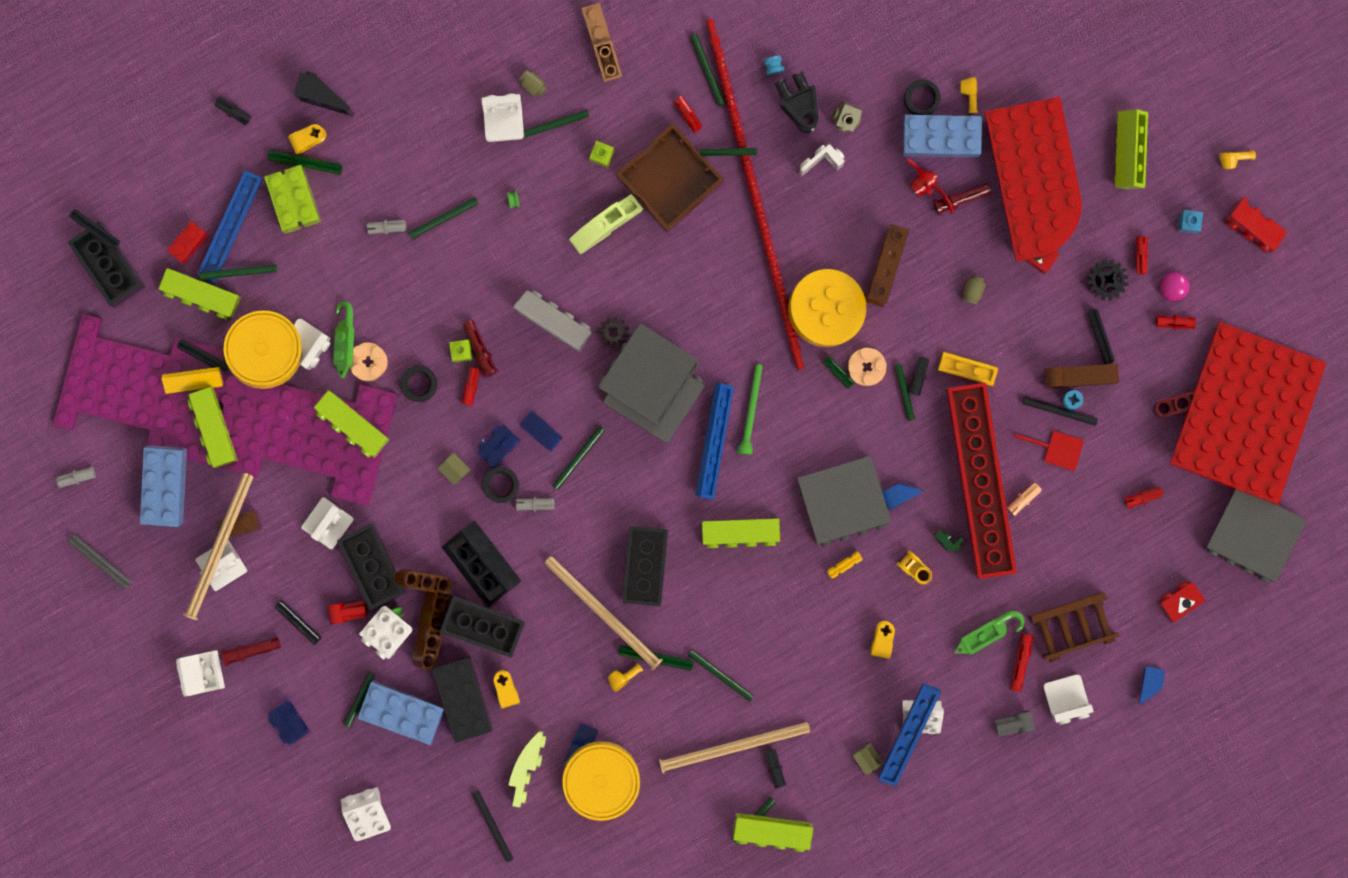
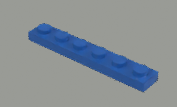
M244 170L197 275H199V272L222 270L262 183V177ZM218 278L208 279V280H211V281H213V282L216 283V281H217Z
M715 383L695 494L697 497L714 500L734 386Z
M922 683L878 775V781L897 786L941 694V689Z

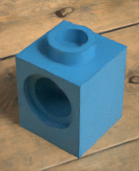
M1188 210L1180 212L1177 232L1191 234L1201 232L1203 212Z

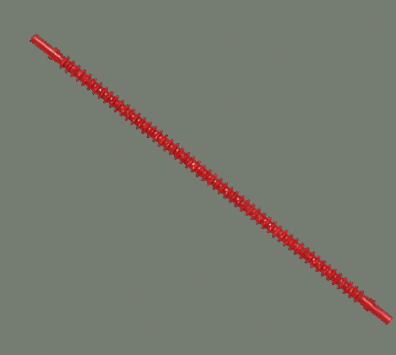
M709 19L706 20L710 35L709 42L713 47L712 53L715 54L713 56L716 59L714 63L718 65L716 69H719L717 74H720L719 80H722L720 85H723L721 89L724 90L723 95L726 96L724 100L727 101L726 106L729 107L727 111L730 112L728 116L731 117L730 122L733 123L731 127L734 128L733 133L736 134L734 138H737L735 143H738L737 148H747L748 144L745 143L747 139L744 138L745 133L742 132L744 128H741L743 123L740 122L741 117H738L740 112H737L739 107L735 105L737 101H734L736 96H733L734 91L731 90L733 86L730 83L732 81L729 80L730 75L727 74L729 70L726 69L727 64L724 63L726 59H723L725 54L722 53L723 48L720 47L721 40L717 36L714 20ZM751 155L741 156L740 159L743 161L741 164L744 165L742 170H745L744 175L747 176L745 180L748 181L746 185L749 186L748 191L751 192L749 196L752 197L751 202L754 203L752 207H755L753 212L756 213L755 218H758L756 223H759L758 229L761 230L759 234H762L760 239H763L762 245H765L763 250H766L765 255L768 256L766 260L769 261L767 265L770 266L769 271L772 272L770 276L773 277L772 282L775 283L773 285L776 288L774 292L777 293L776 298L779 299L777 303H780L778 308L782 310L780 314H783L781 319H784L783 325L786 326L784 330H787L785 335L789 337L787 341H790V352L793 353L796 368L801 370L804 369L800 353L801 346L797 342L798 336L795 335L797 332L794 331L789 319L787 304L789 299H786L787 293H784L786 288H783L784 283L781 281L783 277H780L782 272H779L780 267L777 266L779 262L776 261L777 256L774 255L776 253L773 250L775 246L772 245L773 240L770 239L772 237L769 234L771 230L767 228L769 226L766 223L768 219L765 218L766 213L763 212L765 208H762L764 203L760 201L762 197H759L761 192H758L759 187L756 186L758 181H755L756 176L753 174L755 173L752 170L754 166L751 165L752 160L749 159Z

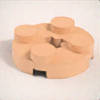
M362 343L354 347L353 363L350 366L353 375L363 381H374L384 374L388 366V359L382 348L374 343ZM367 357L374 361L373 364H370V367H366V364L363 363V360H366Z
M863 348L856 351L850 357L848 371L850 377L858 385L871 386L883 379L887 364L879 351ZM870 362L872 364V371L867 370L864 372L862 364Z

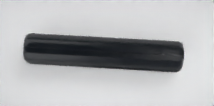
M74 209L70 213L69 218L111 248L116 249L119 246L120 240L78 210Z
M1097 309L1090 310L1088 317L1104 364L1113 363L1115 359L1099 311Z
M181 339L178 342L177 349L213 368L219 367L220 371L224 374L229 371L226 362Z
M280 600L275 605V609L313 645H316L321 640V636L283 600Z

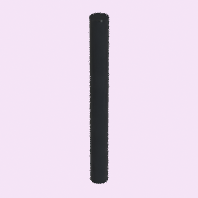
M1024 397L1022 401L1024 405L1096 426L1098 421L1097 418L1028 397Z
M479 790L472 793L506 862L512 861L514 858Z

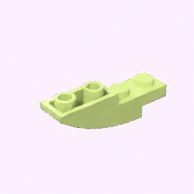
M631 194L593 218L577 231L569 241L581 255L611 235L612 231L642 212L643 208Z
M539 731L529 741L514 766L509 786L516 787L512 806L521 807V804L526 802L527 792H524L525 784H529L531 773H528V770L535 771L537 766H541L542 755H539L540 747L544 748L546 736H543L544 731Z

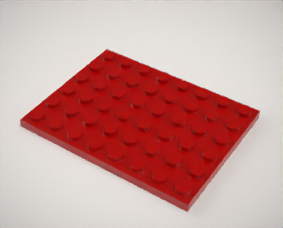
M1218 322L1169 464L1274 505H1279L1327 362Z

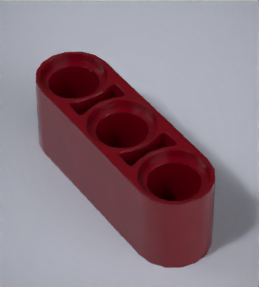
M1195 391L1156 402L1153 406L1154 414L1157 417L1164 418L1188 411ZM1178 399L1185 401L1183 409L1177 406ZM1160 404L1166 405L1167 412L1165 414L1159 412L1158 407Z

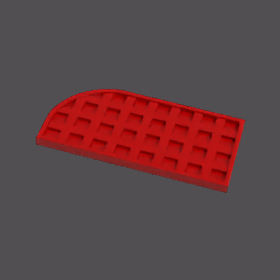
M1060 96L984 112L1015 262L1044 257L1053 253L1069 240L1080 220L1082 197Z

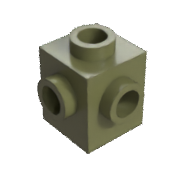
M840 101L838 108H835L833 111L832 122L837 126L836 129L847 133V130L854 132V129L860 124L862 110L857 106Z

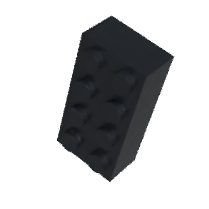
M100 221L96 223L101 228L110 233L104 223ZM88 230L83 231L67 242L109 306L117 307L146 287L119 246L116 249L111 248Z
M374 523L337 540L370 610L407 593L405 587L395 582L397 570Z
M630 526L622 603L661 606L668 529Z
M449 594L436 631L512 658L525 621Z
M471 657L433 668L432 671L455 743L492 732L494 729Z

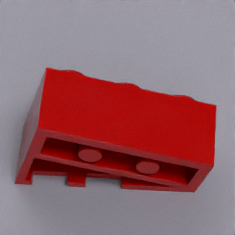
M1243 197L1234 204L1223 221L1227 223L1226 226L1231 230L1241 232L1243 234L1242 237L1247 241H1254L1258 244V248L1265 253L1274 252L1288 232L1271 218L1268 219L1260 214L1262 211L1258 207L1255 209L1247 204L1249 200Z

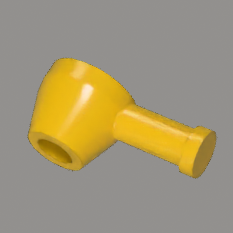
M970 77L961 81V93L969 95L968 113H978L977 78Z
M1254 150L1250 152L1219 153L1223 169L1236 168L1238 160H1255L1256 158Z
M636 663L625 674L617 670L608 676V681L612 690L617 692L624 687L631 678L643 671L641 666Z

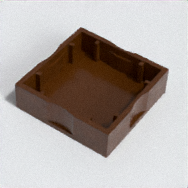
M674 123L656 137L645 151L636 155L616 173V177L667 233L724 183V178L694 149L692 143Z

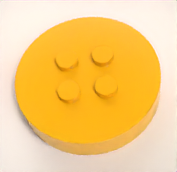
M833 269L818 270L804 277L793 289L788 303L789 319L797 334L808 343L819 347L838 346L855 336L862 327L866 316L865 296L857 282L849 275Z
M255 311L239 318L230 327L225 337L224 357L230 371L240 382L253 388L269 389L282 385L296 373L302 360L303 348L297 329L287 318L275 312Z
M605 741L588 743L577 749L565 765L563 771L564 795L570 806L577 813L588 819L604 821L619 817L630 809L639 793L640 776L637 764L631 754L617 744Z

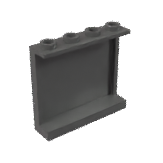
M640 323L639 326L632 330V337L628 343L625 342L621 347V353L618 358L611 362V369L607 375L604 374L601 377L598 388L659 427L700 362L692 355Z
M696 375L691 377L659 427L609 394L603 401V404L668 445L705 385L702 384L703 380Z
M871 456L797 478L816 538V544H821L822 547L833 544L832 540L840 538V541L850 539V534L858 532L860 536L870 533L869 529L876 527L877 530L888 527L887 523L891 522Z
M1232 489L1230 492L1232 495L1207 545H1204L1203 548L1208 550V554L1216 558L1218 555L1225 558L1224 562L1229 565L1235 566L1237 564L1241 566V570L1249 575H1252V573L1259 575L1258 579L1267 584L1269 582H1276L1307 520L1277 505Z

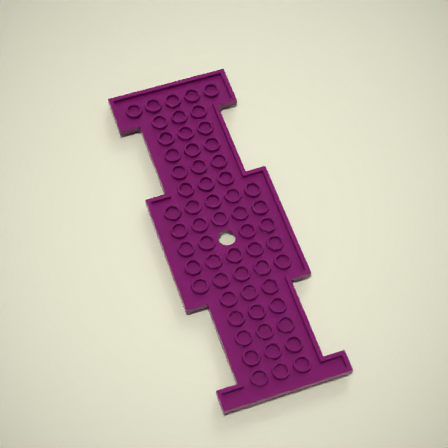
M82 314L53 425L73 430L78 412L150 430L146 446L187 448L188 460L209 465L206 459V454H208L207 448L203 447L200 441V436H202L200 428L197 429L194 423L195 412L194 410L191 411L188 405L189 394L203 389L166 394L162 375L213 367L177 349V344L181 340L179 338L174 339L170 356L98 338L102 319ZM187 341L226 362L224 350ZM230 369L226 374L221 372L223 386L214 387L217 399L223 404L222 414L238 461L219 468L239 473H248L258 477L263 459L336 477L331 494L332 497L369 506L384 448L376 457L371 455L368 458L360 451L362 449L361 446L357 443L352 445L345 439L347 435L344 432L338 433L331 427L332 423L328 419L323 421L316 415L317 410L314 407L324 395L285 385L269 389H257L240 382ZM360 385L356 403L344 402L387 437L398 394Z

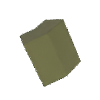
M455 453L450 455L438 467V470L453 485L459 483L471 470Z
M870 743L852 754L865 775L878 769L883 764V761Z

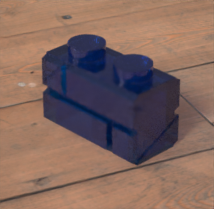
M504 424L501 427L499 425L496 426L491 432L493 436L488 441L484 439L478 445L479 450L477 453L493 468H496L521 441Z
M287 700L268 713L270 715L268 718L269 722L273 727L277 726L281 732L278 735L284 744L288 743V745H291L310 733L291 700Z

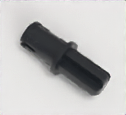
M218 97L215 101V107L228 114L229 118L233 117L244 126L249 123L252 115L238 108L237 104L233 105L222 97Z
M924 357L918 358L915 373L912 374L913 380L909 391L910 394L921 396L924 379H927L925 376L929 359Z
M770 749L765 751L769 765L768 772H771L774 787L779 788L787 785L781 769L783 766H780L776 750Z

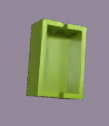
M301 165L284 170L285 174L280 171L264 177L282 232L287 234L302 229L298 222H301L304 227L321 222L305 170Z

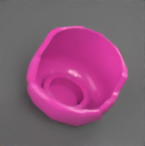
M1172 272L1165 275L1161 280L1160 291L1163 297L1170 301L1183 300L1190 291V283L1186 276L1178 272Z

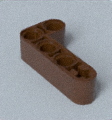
M1118 364L1049 367L1043 369L1045 389L1119 383Z

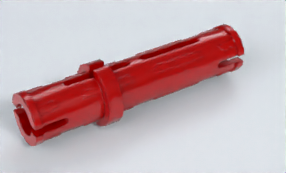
M1025 633L1021 634L1019 650H1016L1017 659L1009 688L1017 692H1022L1028 659L1032 654L1030 650L1034 636Z

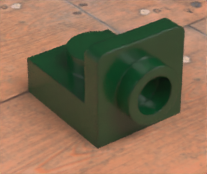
M939 530L933 535L948 553L951 551L955 553L963 546L961 544L964 541L962 537H959L952 544V538L946 531L942 532Z

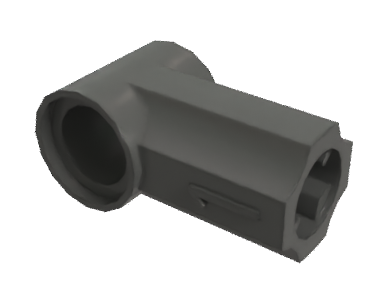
M1031 711L1020 712L1011 717L994 720L998 737L1035 730Z

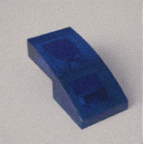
M533 411L520 423L522 428L550 452L563 438Z
M581 722L564 761H568L570 756L580 747L594 742L599 730Z

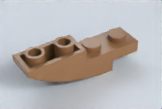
M600 2L581 8L604 82L622 77Z

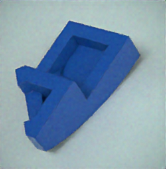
M898 483L882 493L888 508L891 510L924 491L921 488L908 486L905 483Z
M1148 666L1144 668L1143 683L1139 695L1140 705L1162 690L1165 670Z

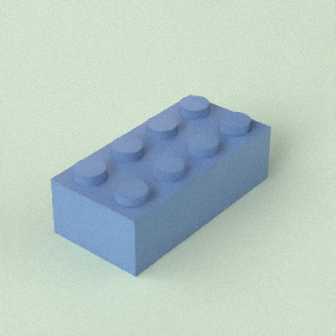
M905 115L903 118L902 156L979 158L981 155L982 116Z
M154 445L144 447L140 524L179 527L183 524L187 448Z
M372 681L358 719L431 745L445 709L441 705Z

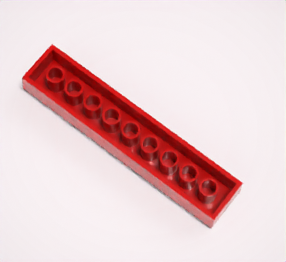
M986 382L946 389L976 579L1017 573Z

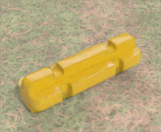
M855 552L850 558L847 557L836 564L835 567L828 569L827 573L830 578L834 579L839 573L845 572L853 567L855 563L857 564L862 561L860 553Z

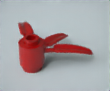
M907 158L906 162L912 165L919 174L909 185L918 197L926 193L932 194V188H935L947 203L951 214H953L954 209L943 190L937 186L936 180L938 177L932 170L929 172L927 169L922 171L913 160Z

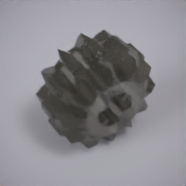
M616 316L614 322H611V318L607 317L609 324H606L604 321L601 322V325L605 328H598L597 331L604 334L599 335L598 339L606 338L602 345L605 346L610 342L609 349L613 348V343H616V347L620 348L619 341L623 344L626 342L622 337H630V334L623 333V331L629 330V326L622 327L625 320H621L618 324V317ZM611 328H613V330L614 328L618 329L617 337H614V335L613 338L610 337L609 330Z

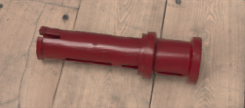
M985 183L956 195L950 193L947 197L953 209L956 210L961 204L988 194L990 195L991 189L989 184ZM943 198L933 200V206L938 216L949 210Z
M470 320L464 323L463 327L477 356L475 361L479 363L483 372L482 377L486 378L499 372L491 359L492 354L487 352L475 321Z
M275 637L244 647L238 645L237 648L228 651L221 650L225 667H227L230 663L244 662L246 658L280 649L281 644L279 638Z

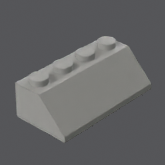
M527 290L513 307L515 311L580 353L592 334L589 331L591 327L582 321L578 324L573 320V315L566 311L564 313L558 311L557 308L559 306L550 300L546 303L541 299V294L534 290L532 292Z

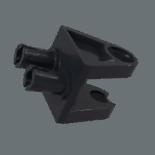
M803 71L798 72V75L796 73L792 76L799 92L792 94L786 79L781 80V84L778 81L774 85L781 97L779 104L781 110L802 132L811 133L815 130L819 119L816 88L814 85H808ZM810 118L813 121V123L806 124L804 122V119Z

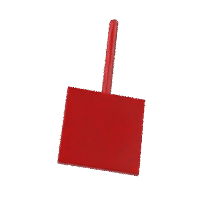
M1053 431L1050 443L1047 444L1014 434L1015 438L1047 447L1048 450L1044 462L1072 471L1076 470L1084 440Z

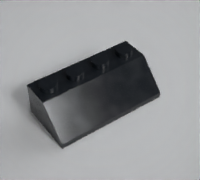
M476 521L460 530L442 546V549L488 608L522 582Z

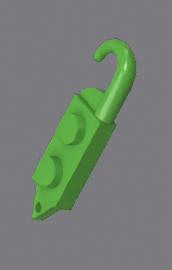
M342 301L336 307V314H339L340 309L345 307L346 316L345 320L340 321L337 327H335L333 365L336 366L340 378H345L349 367L353 363L354 328L353 308L349 302Z
M1017 611L1004 613L960 638L961 641L954 653L972 655L1004 637L1007 631L1005 622L1011 618L1019 620L1020 624L1016 632L1021 631L1025 623L1024 617Z

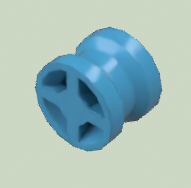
M780 55L763 60V64L767 68V76L780 74L785 71L784 66L781 65L782 58Z
M1071 390L1064 394L1062 403L1065 408L1074 410L1083 404V396L1079 391Z

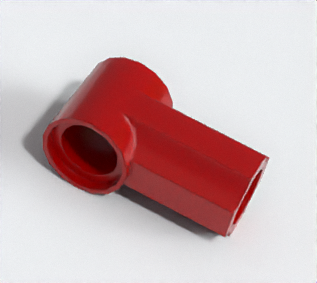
M365 601L327 606L330 625L367 617Z

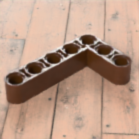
M400 569L395 574V582L398 585L426 591L412 655V663L416 667L431 670L436 665L442 633L436 630L449 594H451L452 582L444 576Z

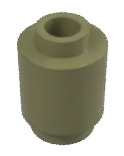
M525 71L518 80L521 83L520 86L534 98L537 96L541 97L547 90L545 87L547 83L533 71Z
M974 275L972 278H968L962 293V300L977 305L986 286L983 283L984 279Z

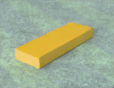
M943 352L938 371L979 383L986 382V385L993 386L998 367Z
M219 367L162 375L166 394L223 386Z

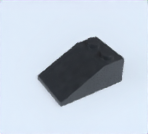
M306 71V74L300 72L294 91V96L299 101L354 117L355 113L320 80L317 74Z

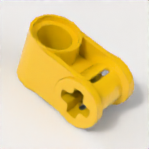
M312 124L290 134L288 139L295 154H300L323 142L326 138V131L320 125ZM314 130L320 131L318 133V138L312 136L315 134Z
M910 550L907 551V555L901 562L896 563L903 572L919 584H927L932 579L930 569ZM925 570L928 573L926 581L919 580V571Z
M880 621L877 624L871 646V656L890 659L895 628L890 622ZM885 625H887L890 631L884 635L881 628H885Z
M505 670L498 671L494 676V684L501 708L519 704V696L510 673ZM502 674L503 677L508 678L505 681V684H502V682L497 681L500 678V675Z

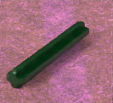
M269 150L268 152L269 161L293 166L301 165L303 168L341 175L343 166L337 163Z
M620 645L618 655L645 661L632 647ZM652 652L659 660L663 659L660 663L661 665L691 671L694 663L692 660Z

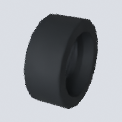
M926 79L912 82L904 94V105L912 115H931L938 108L941 101V93L938 87ZM919 87H925L933 94V103L927 109H918L912 104V92Z
M413 366L403 373L400 380V388L409 400L425 402L435 395L437 379L429 368ZM415 373H423L430 380L429 390L423 395H415L409 391L408 380Z
M496 467L485 474L482 489L491 501L506 503L517 495L519 480L512 470L505 467ZM497 474H505L512 481V489L505 496H496L490 490V481Z

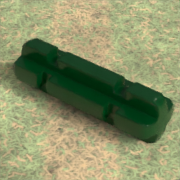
M828 356L823 361V364L830 368L833 375L839 381H842V384L847 389L854 384V380L847 376L848 374L838 363H835L831 356Z

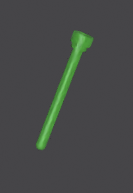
M759 363L755 365L743 440L740 441V445L737 447V453L752 455L753 450L750 439L763 368Z

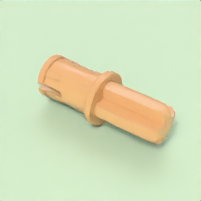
M1033 483L1022 494H1018L1019 497L1007 506L1008 510L1016 516L1027 504L1030 505L1029 502L1041 492V488L1036 483Z

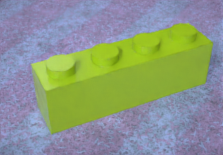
M1138 109L1118 111L1115 158L1116 175L1114 178L1116 188L1125 190L1145 188L1148 112Z
M168 268L159 286V290L163 291V296L171 299L176 296L181 298V303L189 306L194 303L199 305V310L207 313L210 310L217 312V317L225 320L228 317H234L241 297Z
M209 387L189 394L188 405L190 410L195 412L194 423L196 428L201 430L202 436H200L202 446L207 448L208 454H206L208 464L212 465L213 468H218L238 461L214 388Z
M330 390L326 392L314 407L317 410L316 415L323 421L328 419L332 423L331 427L338 433L344 432L347 435L345 439L352 445L357 443L361 446L362 449L360 451L368 458L371 455L376 457L390 441L389 438Z
M779 519L702 522L703 545H707V548H718V544H726V548L738 547V543H745V547H757V543L764 542L765 546H776V542H780Z
M735 813L732 837L738 844H748L750 842L760 847L773 845L777 849L789 847L795 851L804 852L805 850H810L813 825L809 822Z

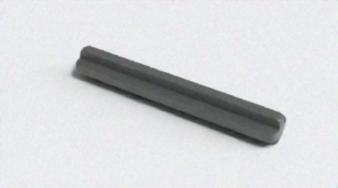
M72 535L69 538L68 543L123 589H127L132 581L81 538L77 535Z

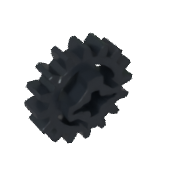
M1104 259L1102 260V265L1097 262L1095 263L1096 268H1090L1092 274H1087L1086 277L1090 278L1091 281H1088L1086 284L1092 286L1089 292H1096L1095 298L1101 295L1102 301L1106 297H1108L1109 301H1112L1113 295L1115 298H1119L1118 292L1125 293L1123 286H1128L1129 283L1125 282V279L1129 278V275L1123 274L1126 268L1120 269V262L1114 265L1113 259L1109 263ZM1111 268L1108 272L1101 271L1100 269ZM1117 273H1118L1119 278H1120V283L1117 281V277H1116ZM1111 275L1109 280L1111 283H1108L1105 286H1103L1105 284V278ZM1095 278L1098 279V283H1099V286H1098V287H1097V285H1096ZM1108 288L1115 290L1111 293L1104 292Z

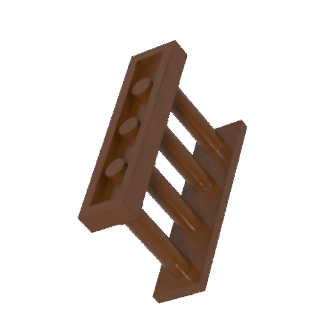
M893 224L887 229L867 294V303L884 307L885 303L887 304L909 229Z
M1105 592L1029 615L1031 623L1040 625L1049 653L1043 655L1044 660L1049 659V662L1061 659L1060 655L1100 642L1109 644L1114 642L1116 637H1119L1118 632H1110L1102 608L1103 601L1107 600ZM1089 605L1095 608L1104 635L1092 639L1084 614V607ZM1073 611L1074 614L1076 613L1085 642L1074 645L1065 618L1067 616L1066 613ZM1055 617L1056 620L1058 619L1067 648L1058 651L1055 649L1047 625L1048 619Z

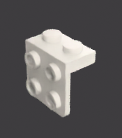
M510 93L505 96L489 95L483 97L482 106L486 141L523 139L524 130L520 94Z
M830 144L826 147L822 145L816 150L813 159L807 158L801 164L799 174L803 176L824 157L838 171L845 162L843 159L844 155L839 149L834 150Z
M298 319L294 326L298 331L303 348L300 365L310 370L316 367L320 360L319 356L330 346L331 343L329 341L331 338L304 320Z
M383 606L359 635L362 636L361 641L368 647L372 645L377 649L375 653L382 659L386 657L391 659L395 654L394 652L410 635L412 628L388 607Z
M217 650L176 660L181 690L185 697L225 688Z
M1073 675L1044 684V691L1054 722H1059L1062 725L1071 722V718L1078 717V719L1090 717L1089 713L1094 712L1092 705L1088 703L1080 675Z
M377 787L341 799L342 814L355 841H360L391 829L389 820L381 805L380 792Z

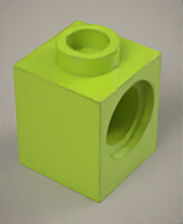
M596 141L589 157L590 162L608 169L615 151L614 147Z
M469 340L449 342L453 363L473 360Z

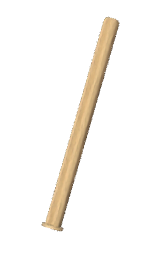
M243 473L188 609L186 613H183L188 618L198 620L196 616L253 480V476L248 473Z
M550 556L545 561V565L652 667V671L663 661L662 658L659 660L553 557Z
M805 722L662 761L659 759L662 773L665 774L664 771L806 734L810 732V727Z

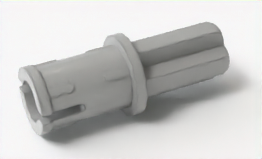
M387 219L384 222H368L367 228H375L369 229L368 234L385 233L388 235L390 232L405 231L406 222L405 220L387 221Z
M93 467L80 471L73 470V473L57 477L56 482L59 488L72 484L79 485L80 482L95 479L96 474Z
M534 497L533 499H516L517 511L534 510L536 512V510H553L555 508L553 498L536 499Z

